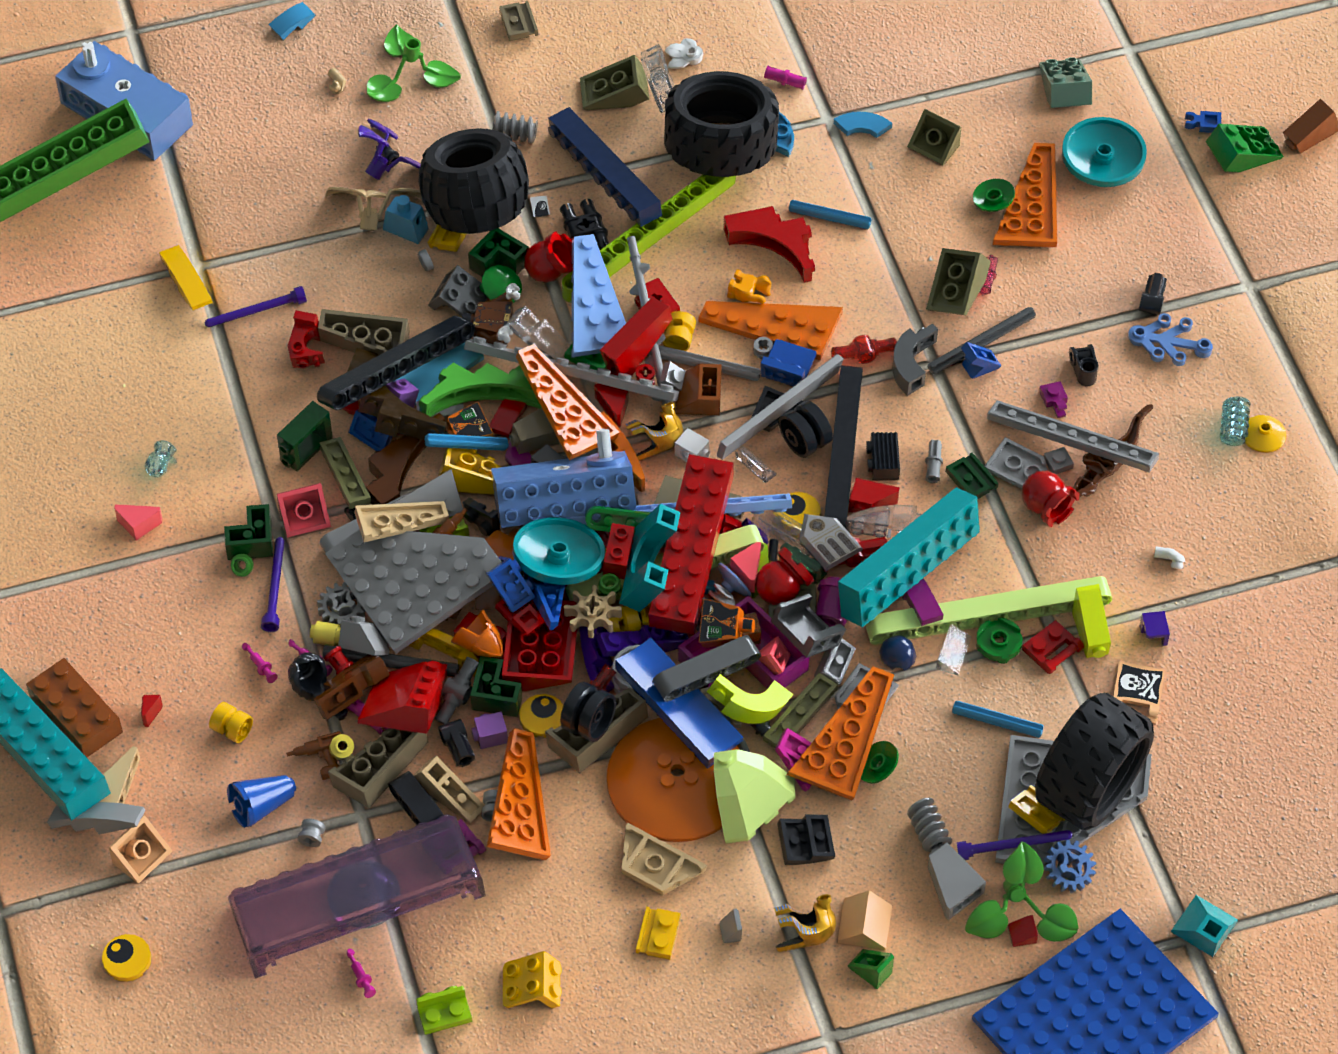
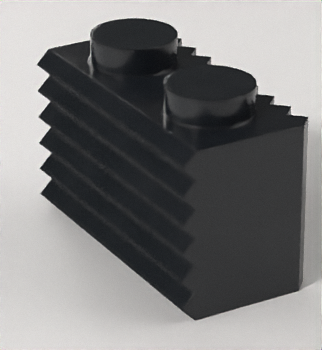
M872 432L870 441H866V454H871V459H867L868 473L872 472V480H899L898 433Z

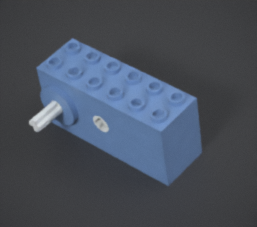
M96 41L89 42L88 44L84 42L82 44V52L55 75L61 104L85 119L127 98L136 111L150 141L136 150L154 161L193 126L189 98L185 93L175 90L170 84L160 81L153 74L145 72L137 64L130 63L122 55L112 52L107 46L101 45Z
M609 429L596 430L598 453L590 456L576 457L570 461L569 459L492 468L495 505L501 528L526 525L542 518L585 516L586 511L593 506L637 510L632 465L625 451H612Z

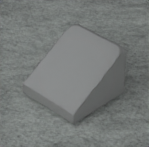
M733 909L720 921L723 943L738 942L742 939V926L737 909Z

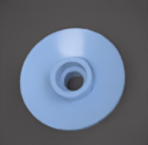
M720 562L718 568L724 579L721 585L730 593L735 591L745 597L752 596L739 577Z

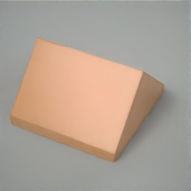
M145 815L142 816L137 827L128 828L108 847L112 863L136 883H140L172 852V849Z
M870 890L844 898L837 943L886 950L892 905Z

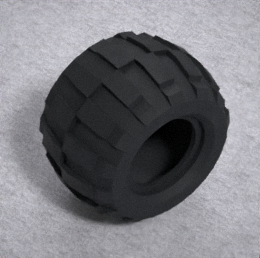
M481 128L461 130L435 141L422 155L423 159L421 160L418 179L422 202L434 222L441 225V228L463 234L488 232L514 220L526 205L529 189L526 162L520 149H518L515 142L507 134Z

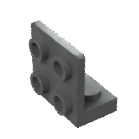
M457 265L445 275L428 306L436 310L441 305L443 307L447 305L462 316L463 313L475 314L477 304L485 302L488 297L480 290L481 282Z

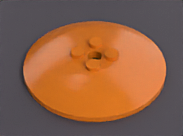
M661 718L639 725L618 743L611 755L607 768V789L615 810L626 823L643 830L659 840L669 842L698 840L722 829L716 795L714 764L707 769ZM738 745L732 749V750H735V749L740 750L739 747H738ZM674 769H681L684 774L674 776L671 772Z

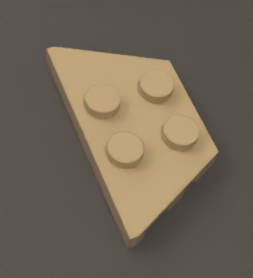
M629 823L626 824L621 868L623 875L663 896L707 870L706 864Z

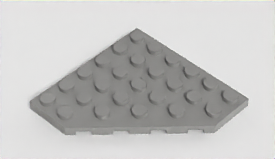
M359 529L325 553L396 654L491 588L493 584L486 573L502 563L487 541L482 537L406 531L403 534L363 542Z
M1015 735L1010 736L998 841L1042 834L1008 806L1012 799L1024 790H1027L1030 785L1035 787L1040 767L1054 741ZM1148 754L1139 774L1123 799L1101 824L1089 830H1081L1067 820H1064L1049 833L1070 830L1073 834L1072 838L1069 839L1071 845L1076 840L1079 841L1080 845L1147 800L1152 754ZM1057 842L1031 845L1039 855L1043 867L1048 864L1044 861V858L1049 855L1047 851L1051 847L1055 848L1054 845ZM1016 848L996 851L995 863L1004 864Z

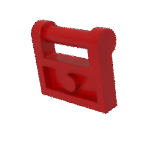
M1054 620L1022 645V651L1047 674L1053 673L1056 667L1072 654L1084 649L1083 642L1079 638L1074 637L1057 620ZM1065 643L1069 645L1051 660L1046 659Z

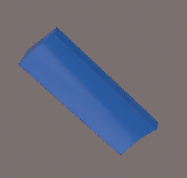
M649 638L634 650L616 659L615 669L646 700V703L708 769L714 764L715 752L732 750L743 741V736L699 689L671 701L663 700L652 680L657 674L676 664L652 638Z

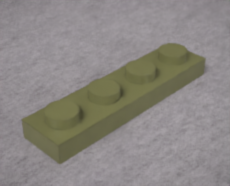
M338 437L320 442V450L349 509H353L358 505L371 504V497L342 438Z
M818 673L763 735V741L776 748L785 729L788 728L799 734L838 690V684L823 674Z

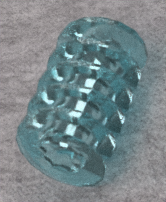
M1235 396L1223 402L1220 439L1224 444L1230 446L1245 444V438L1248 436L1249 408L1251 405L1247 398Z

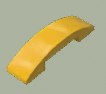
M433 628L409 645L419 650L424 643L458 660L459 670L466 657L479 662L472 652L451 643L452 636Z

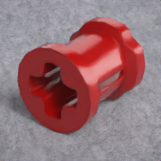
M650 364L639 365L635 371L636 380L639 381L640 378L653 381L652 384L655 385V380L653 379L655 377L654 367Z
M337 646L324 657V660L326 662L329 661L337 671L336 675L354 664L352 661L349 662L342 653L341 646Z

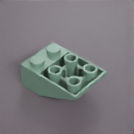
M1069 57L1061 61L1048 59L1045 62H1039L1046 98L1051 108L1092 105V80L1080 59Z

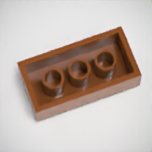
M65 658L26 683L29 697L86 757H89L123 733L120 718Z

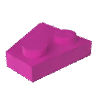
M787 728L783 731L775 751L790 771L810 746L811 742ZM795 778L803 791L806 792L810 789L811 784Z

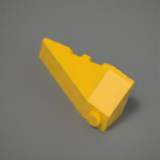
M446 448L438 476L452 469L458 492L494 494L491 469L501 467L495 463L494 458L491 456L487 458L476 453L477 449Z

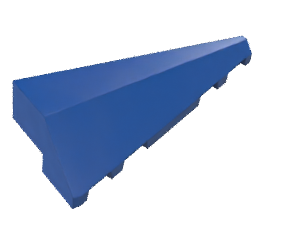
M524 572V580L527 578L534 587L532 592L535 598L532 600L549 630H553L558 626L565 585L542 582Z

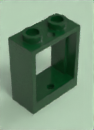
M312 401L277 434L280 461L287 468L291 467L298 472L320 450V442L333 438L329 411Z

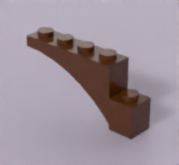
M438 413L433 417L445 421V418L441 413ZM404 435L399 439L393 440L382 450L374 452L368 458L369 471L377 478V480H373L366 487L371 497L372 505L387 504L400 497L402 485L409 469L427 447L425 440Z

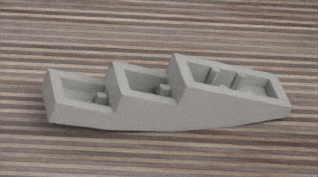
M98 802L71 821L56 806L47 823L52 829L71 825L75 832L95 828L100 835L137 827L146 810L141 806Z

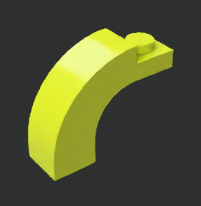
M721 674L707 690L708 694L725 706L721 711L723 714L736 721L748 724H759L773 719L793 695L775 680L765 692L749 694L736 687Z

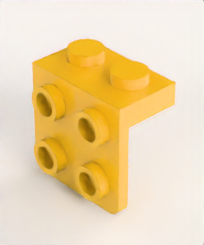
M545 951L506 962L503 965V1006L511 1008L539 1000L551 1009L559 1007L561 996L560 962Z

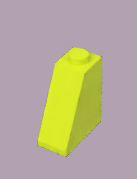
M1095 584L1077 587L1072 615L1080 640L1084 644L1086 658H1101L1109 654L1111 640L1100 586Z

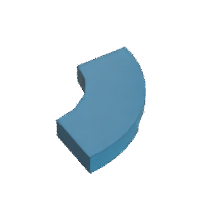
M779 112L776 152L789 157L794 146V133L789 120Z
M851 112L834 118L833 124L847 136L853 133H867L878 138L890 130L893 123L874 113Z

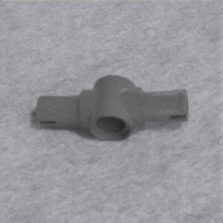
M466 657L458 675L455 674L454 678L449 677L442 689V696H444L442 700L444 701L435 720L442 724L449 723L456 707L459 708L460 704L465 705L472 691V686H470L472 682L470 680L479 662Z

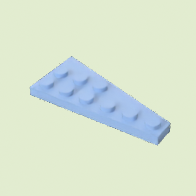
M594 234L576 236L572 240L573 349L571 357L601 353L600 349L626 324Z

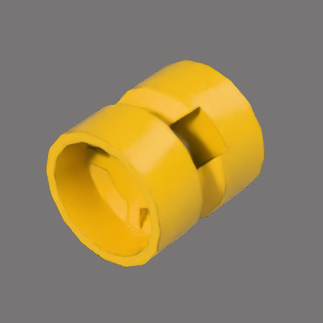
M672 312L673 320L664 332L666 339L663 341V345L687 351L691 345L696 320L687 312Z
M621 606V618L611 617L608 619L613 622V632L640 631L641 629L638 611L626 606Z
M221 702L215 708L209 720L210 729L221 735L226 733L225 736L236 743L244 741L253 726L252 716L243 711L237 712L235 707L226 702Z

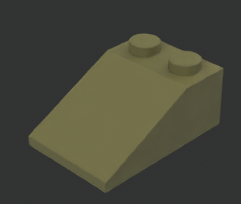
M635 55L580 78L584 110L632 107L649 100L646 69Z
M942 248L926 309L966 316L986 281L991 261L978 252Z

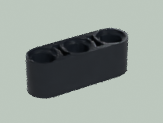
M410 771L388 783L394 798L424 835L429 834L446 823L440 808Z

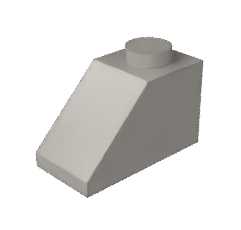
M351 616V620H341L338 646H341L343 649L370 655H389V648L374 623L366 622L365 617Z

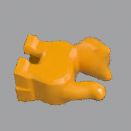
M737 269L734 274L736 279H731L728 285L727 298L737 299L741 302L764 304L766 299L762 295L754 294L756 290L766 296L771 295V281L766 275L755 277L750 274H744L741 270Z

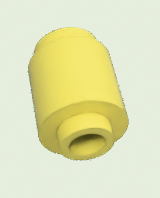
M317 621L315 625L311 626L310 638L313 639L314 644L337 646L339 645L341 627L339 624Z
M345 734L335 736L329 746L331 755L338 760L346 759L354 750L353 740ZM338 743H346L347 748L345 750H340L338 748Z

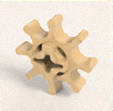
M597 585L592 586V593L589 596H582L577 590L573 591V601L577 604L574 606L564 605V615L566 617H576L570 620V630L574 632L580 626L588 627L589 638L594 637V629L597 627H604L609 633L613 632V622L608 619L611 617H622L621 606H610L616 602L615 592L611 591L604 597L598 596Z

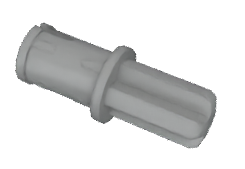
M931 440L929 442L928 457L925 459L927 464L926 481L929 483L940 481V467L943 464L940 440Z

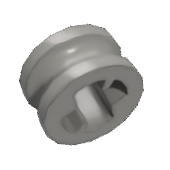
M767 337L757 338L753 346L754 355L760 359L763 356L768 357L773 347V342Z

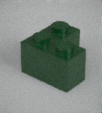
M499 228L491 230L468 253L469 269L483 277L485 271L490 267L501 265L514 270L518 275L524 269L525 255L529 246Z
M269 504L246 506L247 525L224 526L225 548L228 560H232L238 554H247L251 558L273 557L272 519Z
M480 656L470 695L471 708L476 711L488 713L502 712V715L518 717L522 700V686L518 682L502 680V659Z

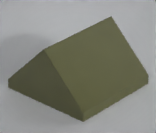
M924 109L907 147L945 165L960 146L962 127Z

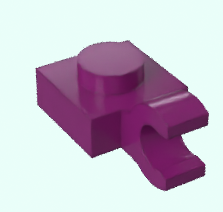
M1061 381L1041 385L1039 392L1046 408L1053 406L1057 418L1065 417L1066 413L1064 410L1067 409L1068 397Z

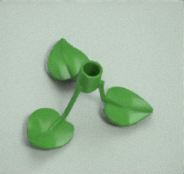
M396 24L386 36L384 49L390 56L399 57L402 55L397 73L393 80L386 75H374L367 83V95L381 102L397 99L401 94L402 88L396 82L405 61L415 62L417 59H420L422 69L426 71L424 73L425 81L437 88L447 87L460 80L461 75L453 67L442 61L433 60L426 66L423 53L420 52L421 42Z
M1021 841L1003 865V875L1006 879L1003 883L1006 893L1003 895V907L1001 908L995 900L981 903L969 916L965 925V931L982 938H995L1001 935L1008 925V918L1004 914L1007 910L1008 900L1020 902L1023 899L1042 918L1037 924V930L1044 939L1054 942L1067 940L1077 933L1079 927L1076 914L1068 905L1054 904L1047 909L1046 914H1043L1028 897L1024 887L1025 883H1037L1043 875L1044 867L1037 852L1031 846Z

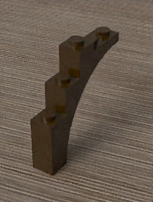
M357 348L347 372L377 357L378 354ZM386 385L361 398L358 412L378 417L375 432L393 437L400 433L424 440L428 433L444 434L447 424L445 421L430 417L407 405L395 396Z

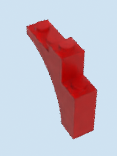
M773 206L724 216L723 230L729 245L745 244L769 249L788 260L796 268L804 283L812 281V272H815V264L813 259H809L808 256L809 238L812 237L810 225H806L804 217L781 222L780 215L775 213Z

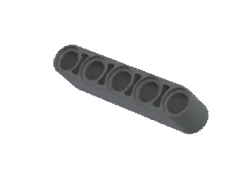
M745 635L660 672L653 678L652 683L664 701H671L714 682L720 674L725 677L754 664L760 659L761 653L751 638Z

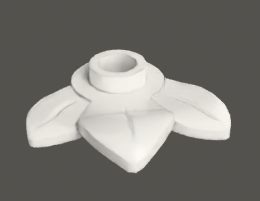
M683 39L681 44H671L665 49L666 54L672 57L668 64L669 69H681L688 64L696 65L703 59V50L697 46L696 41L693 39Z

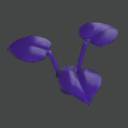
M368 119V123L371 128L374 127L382 131L385 136L384 139L371 129L363 125L359 126V137L371 138L378 142L375 155L365 170L370 176L380 180L385 171L389 172L399 162L410 164L418 169L421 167L419 162L406 156H400L390 165H387L388 160L382 157L381 154L384 147H389L390 145L387 142L389 136L397 140L398 135L388 127L372 119Z

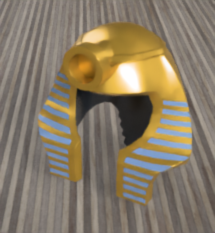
M674 402L661 406L663 411L660 412V421L656 425L648 426L636 419L624 424L632 435L644 432L652 441L650 447L636 455L639 461L673 448L677 439L683 434L682 423L674 410Z
M824 894L818 896L817 902H814L813 910L810 913L798 912L790 907L789 904L774 908L776 916L787 913L791 915L778 919L780 928L794 926L799 934L794 939L778 944L776 946L778 952L820 945L833 936L836 928V918L830 906L832 902L831 895Z

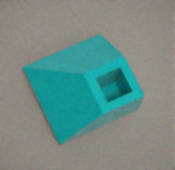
M1196 895L1171 932L1213 957L1238 922V919Z

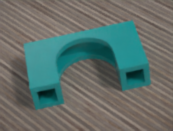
M659 504L636 526L619 604L640 612L665 589L668 569L654 564V561L663 544L677 531L681 512Z

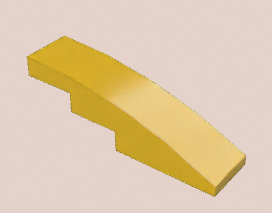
M179 245L159 252L161 260L168 268L171 278L177 284L179 293L192 310L213 303L198 273Z

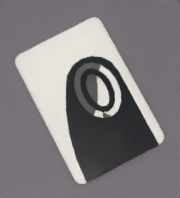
M547 196L530 198L533 217L550 215Z

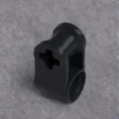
M1088 344L1087 347L1076 349L1070 347V363L1074 368L1077 381L1083 386L1094 385L1097 381L1099 365L1093 345Z

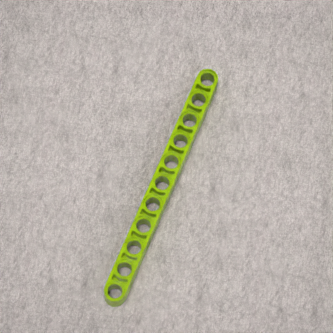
M701 175L661 205V217L642 227L636 223L602 248L600 253L609 278L631 262L627 242L628 237L635 236L638 252L642 254L735 184L736 176L714 177ZM573 271L562 279V297L572 303Z

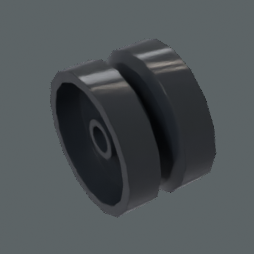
M805 400L797 405L794 411L789 410L779 417L778 425L785 442L801 458L810 456L817 448H822L833 440V433L828 419L822 410L811 401Z
M586 682L578 683L569 693L563 705L560 718L561 727L572 734L579 733V736L590 742H597L606 733L613 720L616 710L615 696L604 690H597L595 686Z

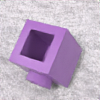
M405 378L392 381L386 385L401 401L414 408L419 393L418 388Z
M502 712L483 714L474 718L475 727L471 728L474 742H479L480 749L507 743V729Z

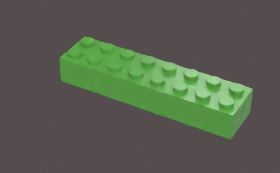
M127 98L0 166V222L149 143L150 141L138 115Z

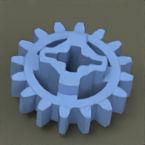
M1065 840L1063 845L1059 841L1054 845L1055 848L1051 847L1047 851L1049 855L1044 858V861L1048 863L1044 866V870L1050 873L1046 879L1054 880L1053 887L1058 884L1061 885L1060 889L1062 892L1067 887H1069L1070 893L1076 891V887L1081 891L1085 888V884L1088 885L1092 882L1090 877L1096 874L1091 869L1096 865V862L1090 861L1093 853L1087 854L1085 852L1087 849L1086 845L1082 848L1078 847L1079 841L1077 840L1072 845L1069 840ZM1056 859H1057V861H1058L1057 868H1056V865H1055Z

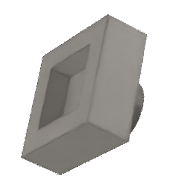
M666 362L663 366L660 383L674 386L673 390L681 391L686 371L672 362Z
M1065 447L1044 453L1046 464L1052 473L1059 474L1073 469L1074 463Z

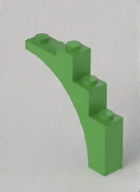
M453 362L447 368L442 369L438 377L439 383L427 395H423L418 404L419 411L430 417L451 406L477 400L509 399L527 403L526 405L538 409L542 408L520 365L507 374L489 363L485 364L481 369H477L475 373H472Z

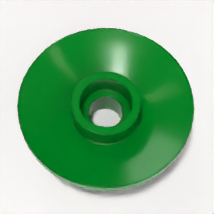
M1004 179L986 180L979 184L973 192L974 204L986 212L1003 210L1015 198L1013 185Z
M879 741L871 745L861 776L864 782L870 784L881 782L894 771L898 763L899 753L891 742Z

